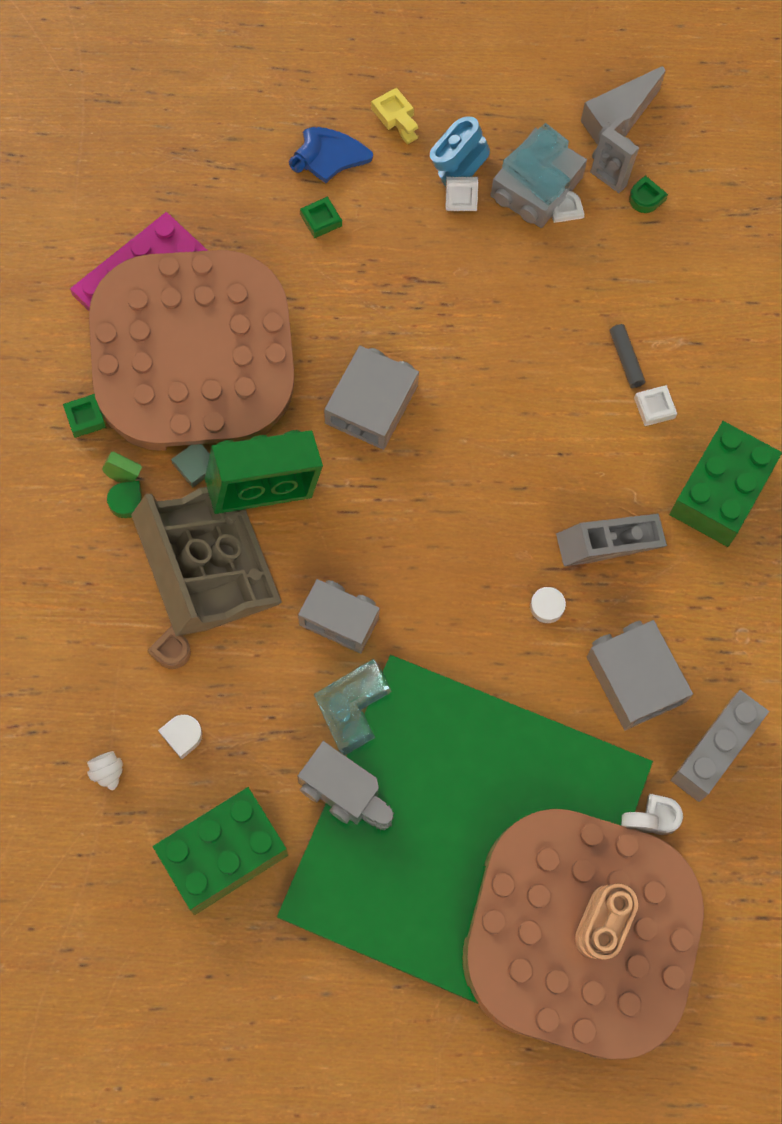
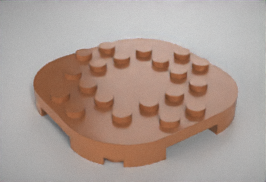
M229 250L148 254L122 262L100 281L92 296L89 309L93 389L97 404L106 423L111 429L113 428L124 437L127 442L149 450L166 451L168 446L210 444L225 440H233L234 442L250 440L255 436L269 433L271 428L286 414L291 403L294 388V366L288 303L280 281L262 262L244 253Z
M563 809L543 810L523 817L510 826L495 841L487 855L484 864L486 868L471 926L463 946L465 979L467 986H470L475 999L480 1005L479 1008L493 1022L510 1032L588 1054L594 1058L629 1059L654 1050L672 1034L681 1020L703 926L704 905L701 888L692 868L677 850L655 836L575 811ZM624 884L630 887L637 896L638 910L620 952L610 959H592L582 955L577 949L575 934L593 892L604 885Z

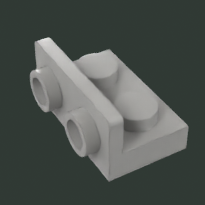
M621 116L612 124L606 123L600 130L597 137L600 141L592 154L594 161L590 173L618 193L627 186L639 147L629 138L621 135L625 119Z

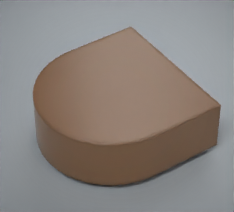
M172 625L147 650L156 661L168 669H177L184 666L191 655L188 640L183 635L175 636Z

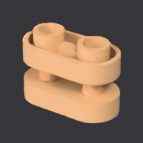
M624 884L604 885L593 892L575 934V943L582 955L592 959H610L620 952L638 910L637 896L630 887Z

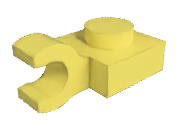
M397 88L371 101V110L388 130L396 126L406 144H410L418 139L414 132L418 129V125L411 118L414 116V108Z

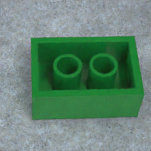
M722 421L669 515L729 547L771 475L782 452Z
M291 430L283 435L270 437L258 435L250 440L237 442L225 440L217 445H212L205 482L214 514L312 498L323 468L313 431L301 432L299 430Z
M249 787L152 846L193 915L198 914L288 856L287 848Z

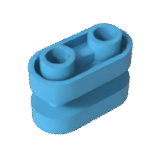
M467 116L456 120L430 151V158L438 170V175L445 187L446 177H472L490 154L489 145L485 137L482 136L483 132L478 120L474 117Z

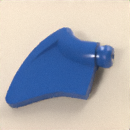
M311 127L303 131L304 143L294 153V156L290 158L289 166L296 173L302 172L303 169L309 170L317 178L327 183L337 173L345 169L370 163L373 159V152L356 139L344 133L328 128Z

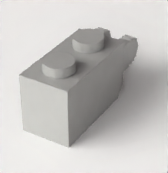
M323 741L297 776L298 784L302 786L300 791L316 803L321 799L330 805L331 809L329 812L343 823L347 824L351 820L358 825L360 820L363 819L371 826H376V829H380V831H385V829L392 826L394 812H392L393 809L390 808V805L386 806V803L377 797L379 791L377 778Z

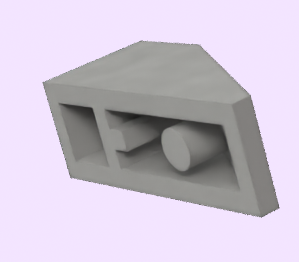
M663 66L585 102L581 122L597 145L600 141L597 137L603 126L608 122L612 124L619 116L625 119L621 135L624 137L627 135L659 92L666 71Z
M659 514L584 522L556 534L564 566L592 563L667 546Z

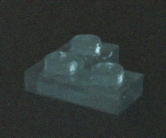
M545 123L503 160L502 168L549 206L570 187L571 179L552 164L555 159L567 150L569 141Z
M375 659L365 663L314 694L335 743L344 756L375 738L362 709L392 692Z

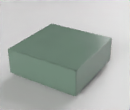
M202 444L190 445L172 458L171 461L193 488L205 479L210 454Z

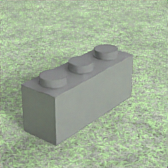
M739 690L728 702L670 781L700 802L710 793L769 711L742 690Z

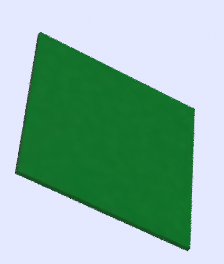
M390 655L346 757L377 778L379 787L377 797L384 801L386 806L390 805V808L393 809L392 812H394L392 826L385 829V831H380V829H376V826H371L363 819L360 820L358 825L351 820L347 824L343 823L329 812L331 806L326 803L277 918L478 1004L465 979L463 946L465 938L468 937L486 868L484 864L495 841L504 831L523 817L549 809L575 811L621 825L624 813L635 812L653 761Z

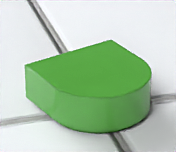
M111 451L102 470L109 478L124 483L135 481L142 466Z

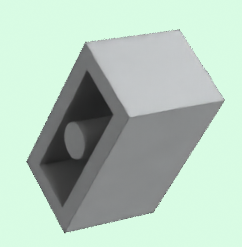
M316 579L298 614L299 625L361 654L379 620L380 608L376 606L372 599L364 595H357L355 597L344 592L345 589L334 581L327 580L325 583Z

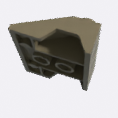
M203 487L181 499L157 501L152 494H145L131 514L175 636L207 631L272 608L282 602L245 509L214 514L208 489Z

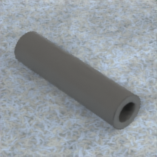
M625 325L613 326L609 331L630 388H638L644 385L646 381Z

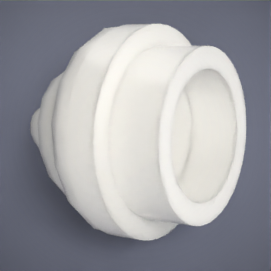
M110 751L87 762L90 769L87 771L89 779L98 782L100 786L115 790L123 771L121 758H117L114 751Z

